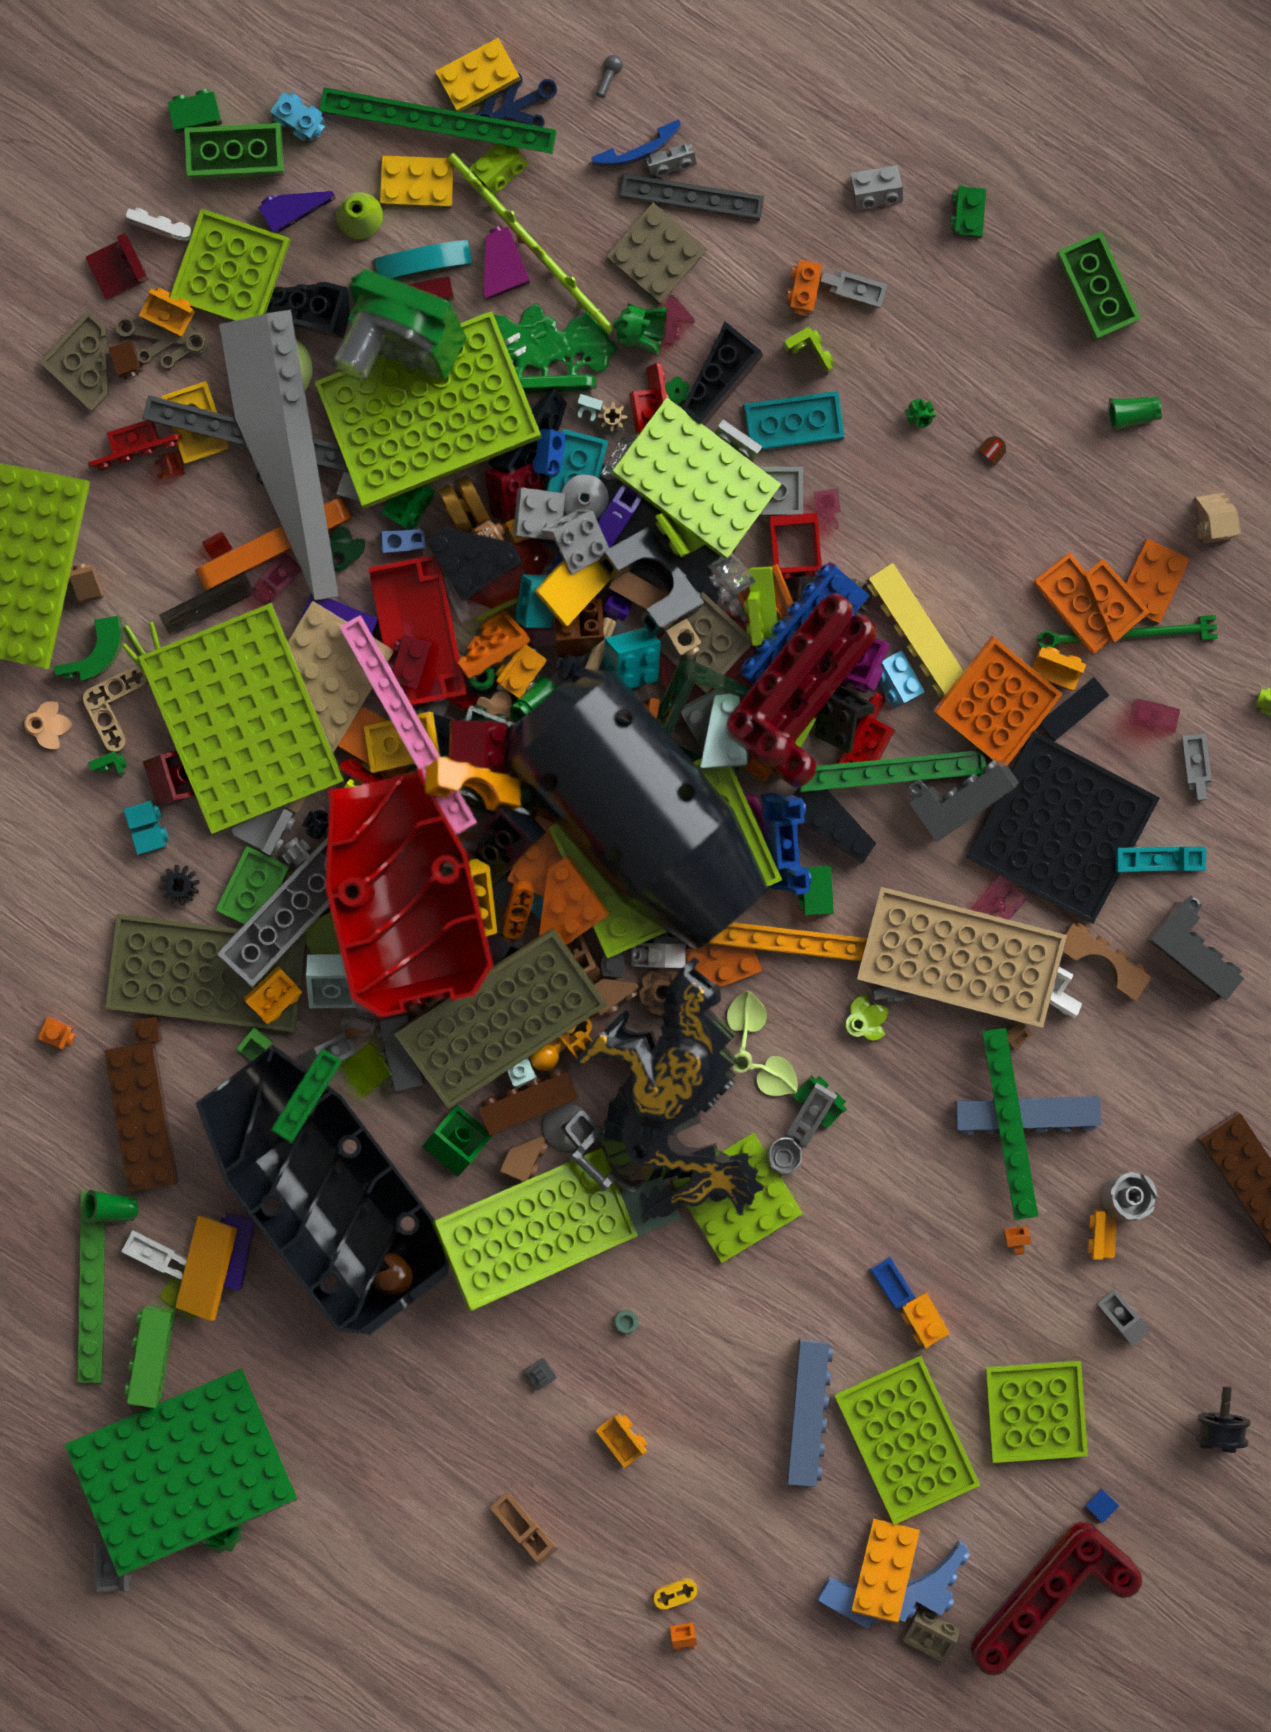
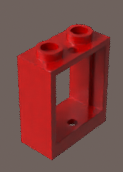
M818 513L769 517L773 565L778 564L779 566L776 527L811 525L815 565L780 568L783 578H793V574L803 573V576H817L818 570L822 567Z

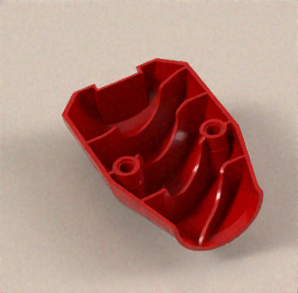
M422 768L372 783L328 790L330 807L326 891L352 1000L379 1017H386L410 1011L409 1006L427 1002L426 997L432 996L433 1000L451 996L453 1001L476 995L491 971L493 961L468 855L435 796L426 793V780ZM446 863H450L453 867V872L448 877L443 873ZM352 885H355L359 890V894L355 899H351L348 895V890Z

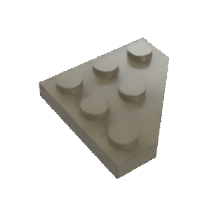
M88 310L39 362L93 412L109 395L107 327Z

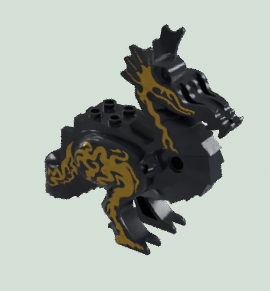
M695 956L679 971L666 990V1001L663 1002L664 1013L662 1014L664 1024L661 1026L662 1035L659 1037L658 1043L653 1031L636 1033L627 1030L625 1026L630 1014L625 1010L575 1060L577 1065H583L593 1058H613L625 1062L630 1070V1076L625 1084L619 1088L616 1097L609 1101L607 1119L604 1120L605 1137L601 1139L608 1155L606 1160L618 1168L617 1172L629 1176L630 1180H645L646 1183L659 1177L662 1180L675 1176L678 1179L690 1177L688 1182L674 1191L669 1186H665L661 1194L658 1187L654 1186L649 1199L644 1192L640 1194L643 1210L640 1218L644 1224L649 1220V1217L655 1219L657 1216H668L681 1204L698 1206L708 1197L715 1202L722 1201L728 1197L732 1201L737 1214L741 1216L744 1213L745 1204L748 1206L752 1205L755 1199L754 1194L764 1189V1185L756 1180L758 1169L749 1164L748 1153L728 1156L718 1150L716 1143L693 1148L684 1146L677 1138L678 1132L700 1123V1112L703 1111L706 1114L718 1102L719 1098L717 1095L723 1096L734 1085L735 1081L733 1078L736 1074L730 1068L738 1061L726 1048L727 1044L736 1034L710 1009L721 1002L720 986L717 983L713 984L695 969L700 962ZM640 1145L644 1146L646 1151L642 1150Z

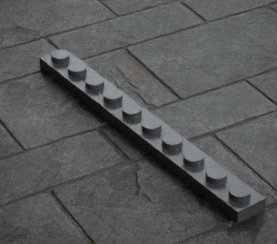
M148 395L142 417L143 420L247 447L234 417ZM313 438L317 465L349 473L339 445Z

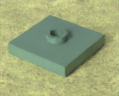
M661 1177L647 1183L644 1181L634 1193H628L625 1190L620 1191L638 1236L681 1218L678 1208H676L668 1216H657L655 1219L649 1217L645 1224L641 1221L640 1217L643 1210L640 1194L644 1192L649 1199L654 1186H657L662 1194L664 1187L668 1185L666 1180H662Z

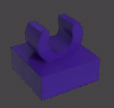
M611 590L603 607V610L607 612L604 619L610 618L615 621L618 618L624 621L632 602Z

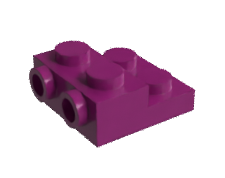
M875 638L871 647L840 685L846 687L848 683L853 684V688L862 693H867V690L875 691L884 671L881 665L890 645L886 641Z

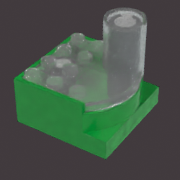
M364 268L356 283L360 296L348 318L350 326L332 360V365L349 377L365 381L379 353H381L384 358L392 362H396V360L404 362V365L412 370H417L418 368L424 370L432 378L438 379L442 377L447 379L467 338L451 302Z

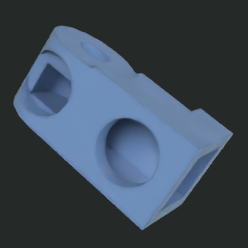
M425 530L381 531L380 533L382 555L426 549Z

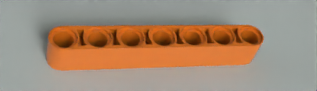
M342 497L324 504L328 531L352 519ZM280 526L200 566L195 572L205 592L292 550L283 526Z

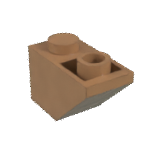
M87 563L73 566V571L70 572L69 578L78 601L82 603L104 597L97 569L87 565Z
M608 978L599 980L594 986L606 1001L607 1006L598 1011L600 1015L606 1013L607 1016L612 1014L619 1008L617 1003L623 999L628 1002L638 994L636 989L639 988V985L636 982Z
M541 1135L510 1147L500 1171L521 1181L528 1180V1177L533 1178L538 1169L535 1161L538 1156L543 1157L548 1144L544 1143L546 1137Z

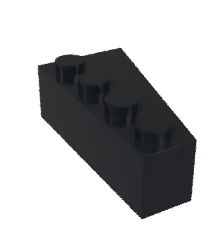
M724 321L721 331L701 368V372L682 407L690 417L704 426L763 357L762 351L726 321Z
M798 787L793 795L803 799L806 806L805 823L802 824L859 862L864 863L876 842L828 790L799 792Z

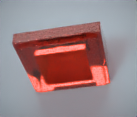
M220 532L202 541L204 548L212 559L232 550V546L224 532Z

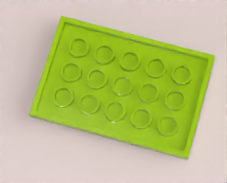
M668 398L664 400L611 472L620 481L725 560L730 556L781 485L703 424L696 422L682 408Z
M921 1354L834 1394L894 1525L981 1486Z

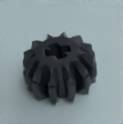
M175 865V874L171 869L167 868L165 871L170 877H160V880L167 883L166 885H160L159 889L168 890L163 894V898L166 899L172 895L171 904H175L177 897H179L180 905H184V896L191 902L194 899L190 892L199 893L198 889L192 887L193 885L200 884V880H191L196 875V872L193 871L187 875L188 866H184L182 872H180L179 865ZM176 879L178 881L184 880L183 891L181 889L175 890Z

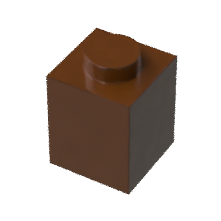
M132 341L109 348L117 376L120 378L124 377L127 380L137 377V372L143 371Z
M159 1016L132 1021L136 1044L162 1040Z

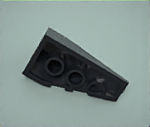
M317 282V284L311 285L299 284L284 288L275 287L265 314L291 310L293 326L344 339L350 316L348 288L328 282Z
M550 389L531 410L539 430L552 429L558 431L567 402L555 389ZM537 441L493 457L488 464L493 469L505 474L531 464L536 456Z
M501 807L486 823L485 833L478 844L475 859L477 858L490 867L492 888L547 833L531 815Z

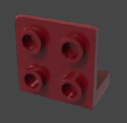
M126 233L117 236V242L86 256V260L107 300L149 280Z
M533 463L507 474L493 468L484 471L491 514L507 522L515 519L517 488L544 491L542 475L534 471Z

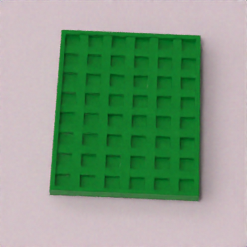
M242 1368L159 1403L156 1408L150 1407L64 1444L119 1578L298 1500Z

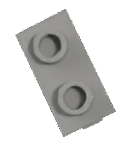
M685 143L670 148L672 155L670 157H667L666 151L663 150L650 154V157L645 158L651 178L664 177L669 173L687 170L691 166L697 165L692 145H686Z

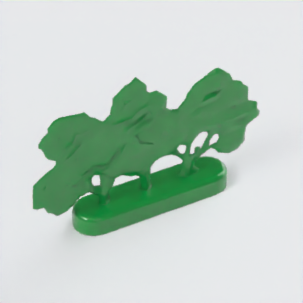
M537 303L523 312L521 323L518 325L510 321L507 316L494 315L504 341L517 333L521 335L518 341L512 342L509 345L505 343L511 360H516L517 367L514 366L524 393H546L550 389H555L556 392L590 391L596 389L595 376L588 374L577 375L576 372L584 365H588L597 372L604 371L609 366V356L617 351L615 342L609 340V335L593 318H590L591 315L588 312L573 318L564 331L556 329V320L550 315H544L543 309ZM526 346V352L517 357L513 354L518 349ZM578 352H583L584 355L581 361H576L574 365V356ZM565 356L570 357V362H566ZM590 356V362H585V359ZM552 361H562L568 366L567 375L549 376L548 365ZM526 365H532L542 370V376L523 377L522 373Z

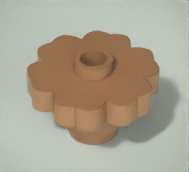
M660 968L658 973L651 970L642 978L644 987L639 990V996L643 1005H649V1010L652 1014L662 1016L664 1013L663 1002L666 1001V995H659L658 990L660 987L668 989L669 984L677 975L673 969Z

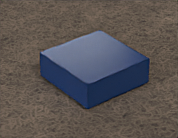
M1102 1488L1085 1504L1102 1523L1119 1507Z

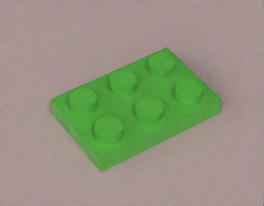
M246 846L216 911L246 924L281 887L290 866Z

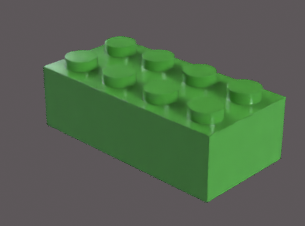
M280 123L184 128L186 170L189 180L285 175L283 130Z
M1102 231L1056 253V258L1094 342L1133 325L1141 319Z
M147 1304L138 1312L136 1326H140L139 1333L134 1336L132 1349L136 1350L133 1359H130L128 1373H131L132 1377L129 1383H126L124 1397H128L127 1404L156 1408L161 1403L176 1308Z

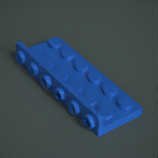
M831 562L824 564L818 570L816 579L804 587L802 590L803 595L799 600L793 602L788 607L787 615L783 620L775 623L770 636L767 639H763L762 645L757 646L758 651L754 656L748 658L743 663L739 674L754 686L824 597L836 593L843 595L852 604V616H854L870 595L845 575L836 564Z

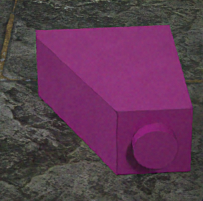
M502 225L489 230L490 234L486 235L484 297L486 301L530 283L509 227L503 228Z

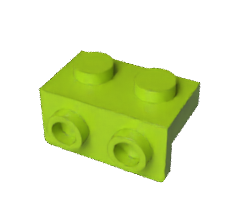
M495 144L470 169L473 170L472 173L493 195H496L513 178L520 174L529 163L517 148Z

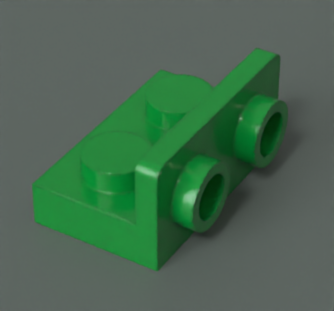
M959 184L957 191L953 190L952 205H956L955 214H951L950 228L954 229L953 235L983 236L985 188L964 187V185Z
M423 485L388 499L380 513L407 530H413L419 524L426 507L432 502L435 490L428 485Z
M811 1075L792 1096L803 1106L816 1083L824 1088H827L829 1084L820 1076L815 1078ZM837 1092L835 1093L837 1097L821 1122L826 1129L847 1110L844 1106L846 1101Z

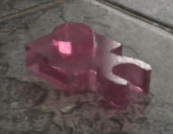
M838 488L815 491L816 513H818V516L824 515L823 530L827 531L826 524L829 521L835 524V530H837L839 524L834 514L841 513Z

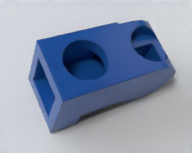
M552 429L539 430L542 438L536 440L537 451L533 460V469L536 473L553 478L561 470L566 434Z

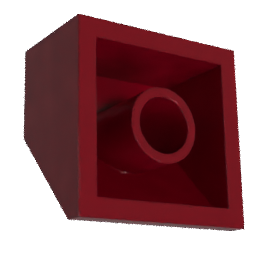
M450 720L449 760L456 763H467L471 767L479 769L486 768L490 771H505L507 723Z
M177 751L161 754L143 761L157 807L196 796Z

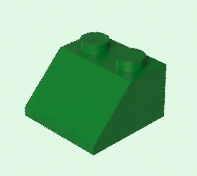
M456 1105L422 1147L459 1177L493 1135H489L486 1128Z

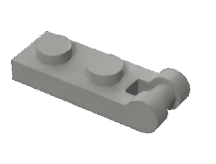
M816 1083L787 1131L786 1136L800 1141V1145L806 1148L837 1095ZM800 1127L803 1130L807 1131L806 1134L800 1131L798 1128Z

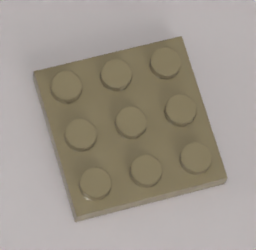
M653 202L606 258L661 304L707 251V248Z
M702 592L701 597L704 604L696 614L687 618L701 641V645L698 646L699 651L687 658L686 654L680 656L666 632L658 640L661 642L660 651L698 687L707 693L752 645V638H748L747 633ZM682 633L678 637V642L682 646H688L692 642V637L688 633Z

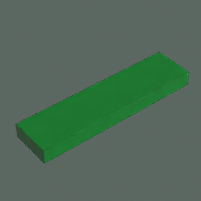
M322 1048L271 1131L292 1143L343 1060Z

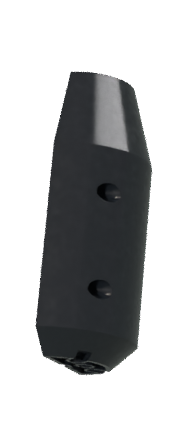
M581 668L508 730L506 766L516 778L520 780L522 785L624 904L693 949L698 950L749 909L768 890L769 887L734 809L616 671ZM621 711H626L630 714V722L626 725H621L617 721V714ZM545 775H555L557 784L554 787H547L543 782ZM690 785L693 788L692 796L689 798L680 796L679 790L681 786ZM614 847L619 850L620 856L617 860L612 861L607 858L606 851L609 848Z
M272 1045L195 1104L225 1184L335 1330L370 1335L447 1276L449 1262L432 1223L435 1219L342 1095L327 1085L292 1143L271 1131L308 1071L276 1046ZM346 1140H353L356 1143L354 1153L348 1154L344 1152L343 1143ZM270 1198H275L279 1202V1208L275 1212H269L265 1208V1203ZM405 1217H411L414 1220V1227L409 1231L401 1227V1221ZM389 1253L401 1256L409 1264L413 1272V1282L410 1289L399 1297H389L380 1293L372 1283L376 1274L390 1268L384 1261V1256ZM329 1275L335 1276L337 1279V1285L333 1289H327L323 1284L324 1279Z

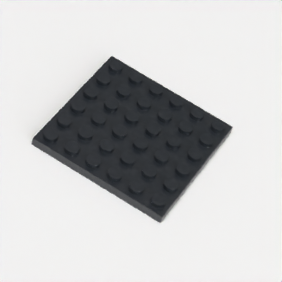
M1033 731L1011 771L1019 784L995 802L966 858L1094 924L1121 873L1116 872V848L1135 846L1160 797Z

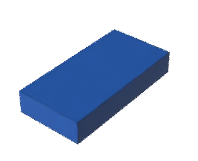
M891 1257L886 1258L870 1269L895 1310L916 1298Z

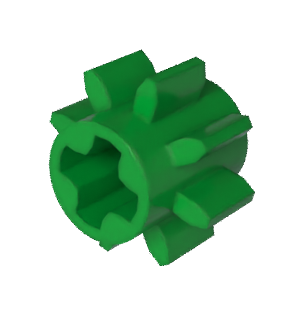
M923 398L913 400L909 404L908 409L905 410L909 425L916 424L918 428L929 426L933 418L936 417L932 402L928 401L925 403Z

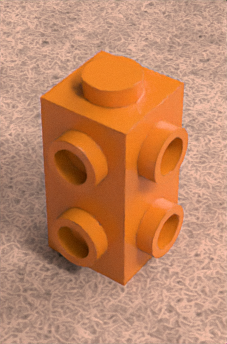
M799 260L798 266L793 265L790 279L795 280L793 289H788L786 303H790L789 310H794L795 315L807 317L808 313L813 314L823 264Z

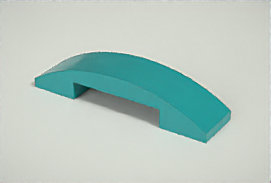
M468 240L423 246L374 258L377 274L393 280L402 278V276L472 264Z
M1206 847L1116 848V872L1206 871Z

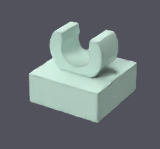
M580 394L578 406H581L578 411V418H581L583 412L588 410L592 414L590 421L593 422L596 418V411L601 413L603 401Z

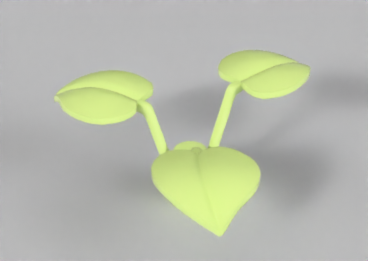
M745 991L741 993L731 1003L727 1013V1021L730 1028L734 1031L743 1030L740 1051L734 1055L738 1061L731 1068L740 1073L746 1072L749 1068L762 1069L757 1075V1084L759 1089L767 1095L795 1094L798 1089L797 1076L792 1065L786 1059L779 1056H771L767 1059L765 1066L753 1064L750 1053L745 1051L747 1030L751 1032L759 1031L766 1023L767 1012L764 1005L752 992Z

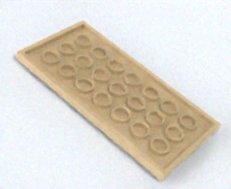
M312 601L289 639L288 644L334 754L337 745L355 719L373 686L340 629V626L347 623V621ZM374 638L388 663L393 655V649ZM308 796L283 806L298 814Z
M881 887L857 979L1043 1028L1067 935Z

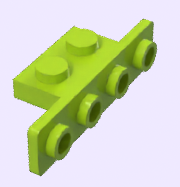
M772 567L749 568L748 570L750 594L748 600L744 601L745 615H749L750 623H747V637L752 638V645H756V652L758 651L757 646L762 645L763 639H767L770 636L773 626L778 622Z

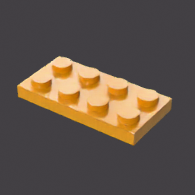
M873 1519L852 1613L898 1624L920 1530Z

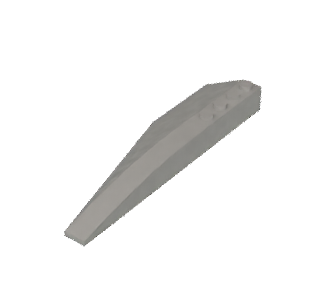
M291 310L267 313L219 324L237 425L258 469L314 600L338 597Z

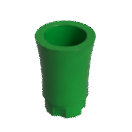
M1158 397L1109 399L1108 410L1113 431L1138 424L1151 423L1162 418V407Z
M494 665L484 669L482 673L487 675V679L484 682H480L478 676L471 678L466 676L468 687L479 695L492 693L498 686L496 682L498 677L495 676L498 670Z
M539 678L510 707L509 710L513 721L517 724L558 687L547 678Z
M89 1190L85 1195L83 1215L87 1223L134 1221L138 1215L139 1207L136 1198Z

